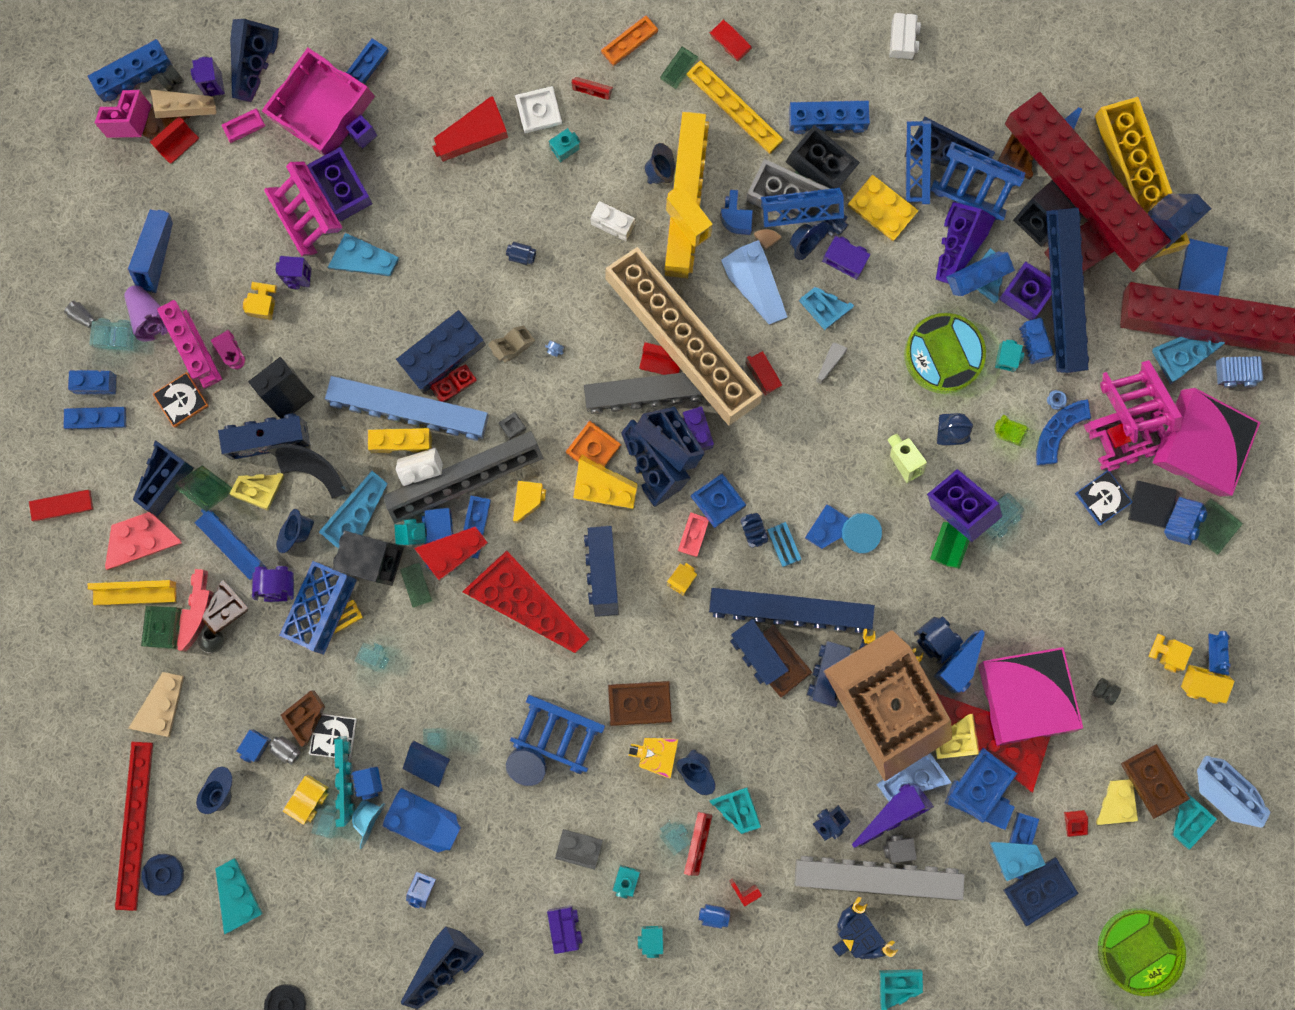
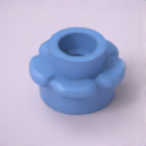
M551 340L548 345H545L548 348L547 353L556 357L559 354H563L564 346Z
M1057 390L1050 392V396L1047 397L1048 405H1051V408L1055 410L1063 408L1067 403L1065 393Z

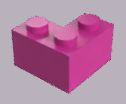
M123 90L117 107H100L94 123L107 138L141 137L152 105L140 90Z

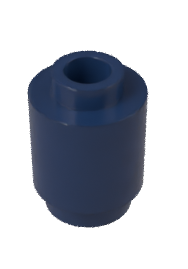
M513 241L512 245L509 244L507 247L506 256L509 257V261L523 265H533L536 249H533L532 246Z

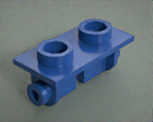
M1220 631L1219 635L1208 634L1209 672L1229 676L1231 664L1229 663L1228 640L1230 636L1226 631Z

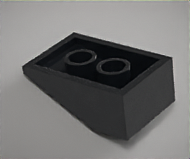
M815 125L785 161L799 174L830 189L840 188L860 163Z

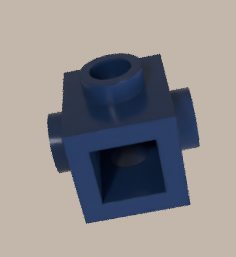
M837 805L829 811L825 808L817 814L818 819L813 823V826L824 841L831 837L836 839L844 833L843 829L851 821L841 807Z

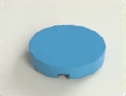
M866 513L852 515L849 520H846L842 528L844 543L850 550L857 553L872 551L880 543L882 537V527L879 521L874 516Z

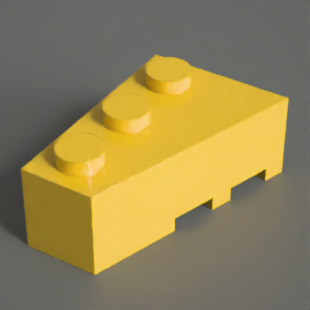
M581 455L573 498L633 509L638 484Z

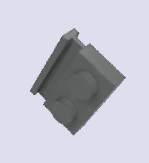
M563 829L555 859L595 870L603 840Z

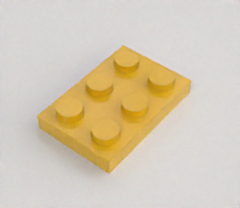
M873 174L847 205L893 242L919 211Z

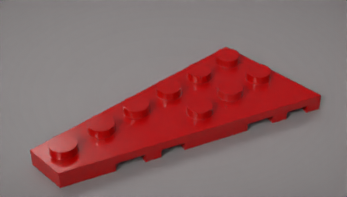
M507 550L462 591L464 594L573 653H576L590 640Z
M936 693L951 720V726L967 715L973 714L979 752L984 748L1015 771L1017 774L1014 779L1033 793L1051 736H1039L1026 741L997 746L990 712Z

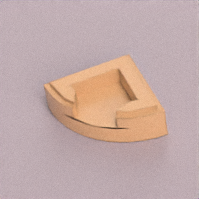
M762 229L754 233V236L760 241L765 250L782 238L777 232L769 229Z

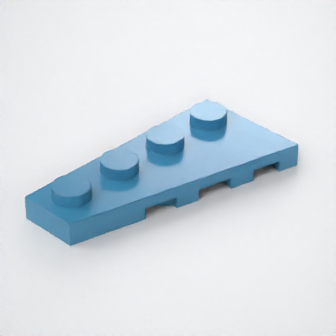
M1179 337L1153 348L1152 352L1171 385L1221 348L1225 342L1212 343L1211 341L1205 342Z
M371 471L322 527L319 533L338 549L340 546L339 540L344 530L362 535L388 483Z

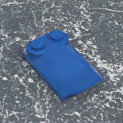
M400 788L382 824L389 831L396 832L437 853L450 850L461 829L457 821V814L403 788Z

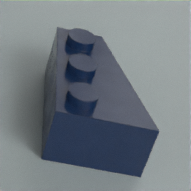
M826 641L825 645L821 644L818 656L821 659L819 665L815 664L812 676H815L814 683L809 684L806 694L810 696L808 701L831 708L837 707V694L824 670L849 656L851 648Z

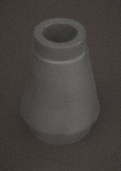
M75 300L71 301L64 310L67 318L87 328H90L96 321L89 311L80 302Z

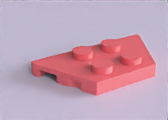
M150 512L144 513L111 526L105 568L110 570L182 544V541L154 514Z

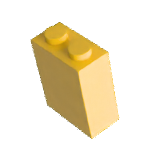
M684 186L671 190L666 199V211L696 248L711 237L713 224Z

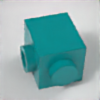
M568 128L548 141L550 149L560 162L580 150L579 137L575 132L571 133Z
M1014 340L1003 341L999 345L994 368L1011 372L1016 371L1024 358V352H1022L1023 345L1017 344L1018 342Z
M416 519L404 520V524H394L396 545L426 543L425 523H416Z
M620 865L613 887L616 896L628 899V896L633 897L640 874L639 870Z
M642 926V936H638V949H642V955H646L647 958H658L659 954H663L662 926Z

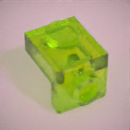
M1002 415L1001 419H998L994 426L995 434L999 439L1017 446H1021L1029 430L1028 426L1009 420L1006 415Z

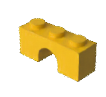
M429 428L368 430V450L371 453H392V451L396 450L423 452L432 449V432Z

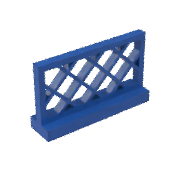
M312 561L279 636L324 655L357 579ZM318 567L321 569L323 577L315 580L314 573ZM335 575L339 576L336 585L331 587L329 578ZM325 581L327 589L319 593L317 584ZM313 587L315 595L307 599L305 593L307 589ZM328 594L329 600L327 604L322 605L320 597ZM316 600L318 608L310 611L308 603ZM304 606L306 614L298 618V608ZM320 612L321 618L317 624H314L312 616ZM308 618L310 627L302 630L300 622ZM296 625L298 633L292 636L287 635L290 626ZM311 631L312 638L308 644L305 642L304 634Z

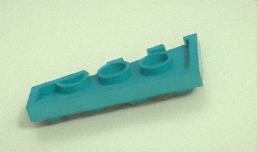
M339 736L334 740L335 768L339 769V773H336L335 787L340 793L337 795V800H335L336 809L340 811V819L336 820V827H345L352 819L355 811V804L351 801V795L354 794V785L350 783L352 763L348 759V754L351 753L350 741H347V736Z

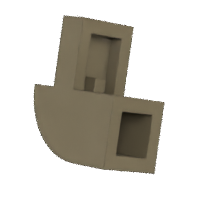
M523 325L514 327L503 338L492 340L488 346L499 361L503 360L506 363L528 349L535 340Z

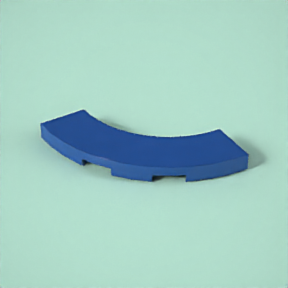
M1088 399L1074 402L1064 407L1047 422L1037 444V466L1058 463V447L1065 432L1073 425L1091 419Z

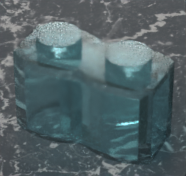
M105 318L92 321L90 346L100 349L134 350L135 336L130 321L118 320V323H111V320Z

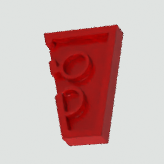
M473 527L414 549L440 581L485 547L488 542L479 530Z

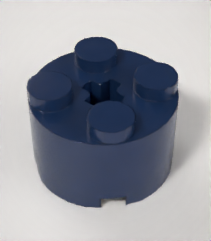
M943 616L931 618L914 632V636L918 635L919 637L917 640L919 646L930 659L933 657L938 659L936 661L937 664L945 662L961 648L960 644L963 643L962 638L957 633H953L949 628L950 624Z

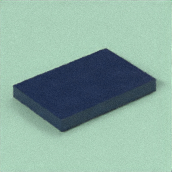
M1056 857L1046 862L1044 866L1025 875L1023 879H1019L1003 889L1026 927L1079 894Z

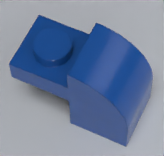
M730 190L729 196L725 197V208L728 209L721 208V222L732 233L750 235L753 210H738V190Z

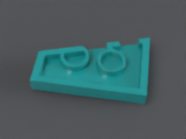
M236 858L215 868L224 935L263 914Z

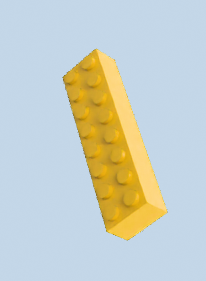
M1139 97L1101 107L1096 113L1095 119L1116 179L1147 213L1165 196L1173 193ZM1185 232L1170 247L1164 249L1152 259L1183 250L1190 244L1187 233Z
M682 112L674 188L679 189L684 186L700 207L701 198L698 197H701L703 179L701 178H703L709 122L705 121L706 114ZM670 217L665 276L688 279L689 273H693L694 256L691 254H695V247Z

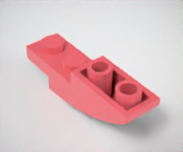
M195 569V574L191 576L193 591L188 601L191 609H182V614H179L178 617L180 632L176 636V646H178L179 651H187L196 641L205 625L202 621V616L214 595V592L206 590L208 571Z

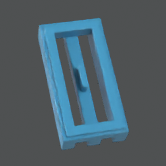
M786 522L767 529L782 567L801 560ZM782 528L794 552L795 558L793 559L780 530ZM774 531L777 532L788 558L786 562L773 534Z

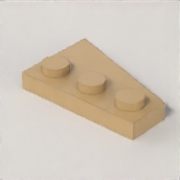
M150 89L155 118L216 114L213 96Z
M162 672L128 729L170 737L184 676Z

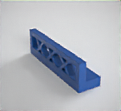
M907 121L906 201L930 204L931 121ZM911 126H923V134L918 139L911 134ZM916 144L923 149V154L917 160L911 155V149ZM910 158L914 161V163L911 166ZM916 164L922 169V174L917 179L910 174V170ZM915 184L922 189V197H910V189Z
M840 188L761 197L764 227L844 218V198ZM831 204H839V212L829 213L827 209ZM814 206L820 209L816 215L810 216L807 213ZM791 209L800 211L795 218H790L787 213ZM777 211L781 214L776 220L768 221V212Z
M204 507L201 510L203 515L195 524L249 580H252V573L255 572V567L266 566L211 509Z

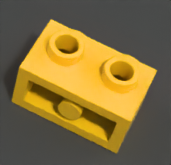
M1188 665L1181 688L1191 698L1199 699V697H1202L1214 704L1219 702L1227 704L1235 681L1230 676Z

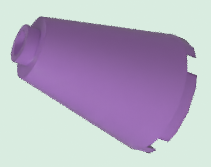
M129 287L124 297L134 336L139 341L146 342L155 340L153 336L160 332L162 336L166 334L168 330L157 311L161 306L143 287Z

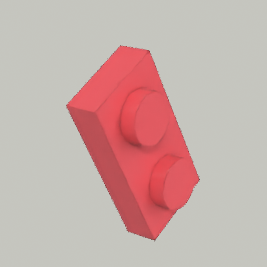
M690 512L678 552L697 558L709 522L706 517Z

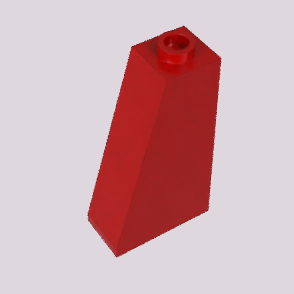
M489 97L434 137L436 145L432 147L436 157L440 156L442 162L508 138L507 130L494 97Z

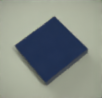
M413 741L409 747L402 769L439 788L450 759Z

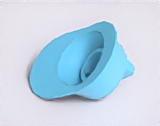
M363 800L354 811L352 816L353 827L363 836L360 849L366 844L376 819L385 807V803L378 806Z

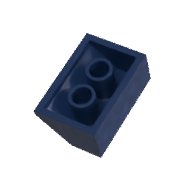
M753 619L730 635L732 638L730 643L736 651L741 650L744 655L742 660L748 668L750 666L753 667L756 672L753 675L760 685L764 683L767 686L789 671Z

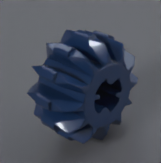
M751 513L741 518L740 522L748 545L751 548L760 547L768 542L766 530L758 513Z

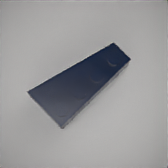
M924 116L922 121H931V163L948 166L950 158L946 154L951 142L993 158L994 151ZM919 126L914 135L916 139L923 134V126ZM918 144L911 149V155L915 159H918L923 154V149ZM960 162L957 163L955 169L967 171L969 167ZM981 170L975 172L976 174H984Z
M612 526L587 528L588 535H584L585 547H589V554H585L586 566H590L591 573H587V584L592 585V592L588 593L589 605H593L595 617L619 615Z

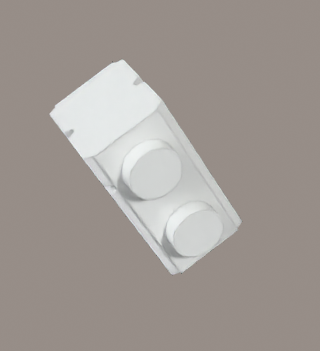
M894 14L891 26L889 57L913 59L914 54L918 53L919 41H916V34L919 35L921 23L917 22V15Z
M600 201L590 218L591 225L614 236L618 235L624 241H627L635 225L634 217Z
M433 448L398 459L396 472L402 485L406 486L412 484V482L416 483L441 475L443 464L437 449Z

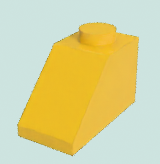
M518 481L513 517L514 523H520L541 506V501H545L546 489H543L542 483Z
M680 563L667 581V586L684 596L697 576L694 573L696 569L687 563L685 565Z

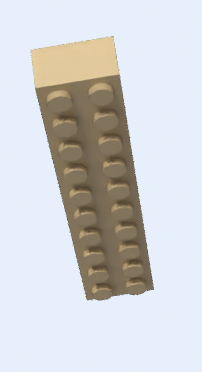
M638 247L606 268L605 279L728 426L761 403L763 393Z

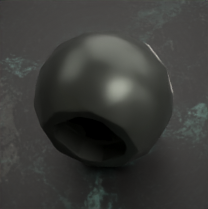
M206 628L199 634L198 645L202 651L215 653L223 647L224 636L221 631L214 634L209 628Z

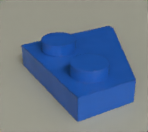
M826 504L805 539L823 549L842 538L843 525L849 518Z

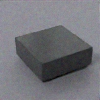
M516 412L499 422V425L510 440L526 429Z

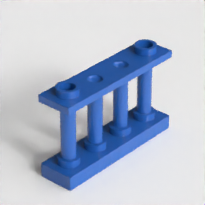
M951 142L946 154L950 158V162L941 181L934 180L930 191H933L939 197L945 196L961 204L982 209L996 217L995 220L1003 221L1007 210L1002 207L1012 187L1021 186L1025 172ZM962 162L968 165L969 168L959 189L949 186L948 183L957 163ZM981 170L987 174V177L977 197L967 194L966 191L975 172ZM994 178H1000L1005 181V185L996 204L984 201Z
M528 695L526 703L530 704V711L519 738L511 737L510 739L514 743L513 747L534 749L542 755L571 766L570 770L578 774H582L583 771L587 772L588 768L583 766L594 736H597L598 732L603 733L605 725ZM543 709L549 712L547 715L549 718L536 747L526 743L537 713ZM563 717L568 720V726L555 755L546 751L545 748L556 721ZM580 724L587 727V734L577 759L573 762L565 759L564 756L575 728H578Z

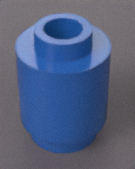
M705 904L704 908H700L698 920L702 921L704 926L720 929L722 927L727 928L730 911L725 910L724 907Z

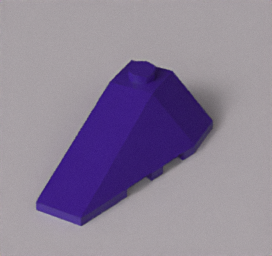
M952 202L944 223V227H948L947 238H942L941 244L945 245V252L939 257L936 280L949 284L946 277L966 267L988 236L996 217L982 209Z

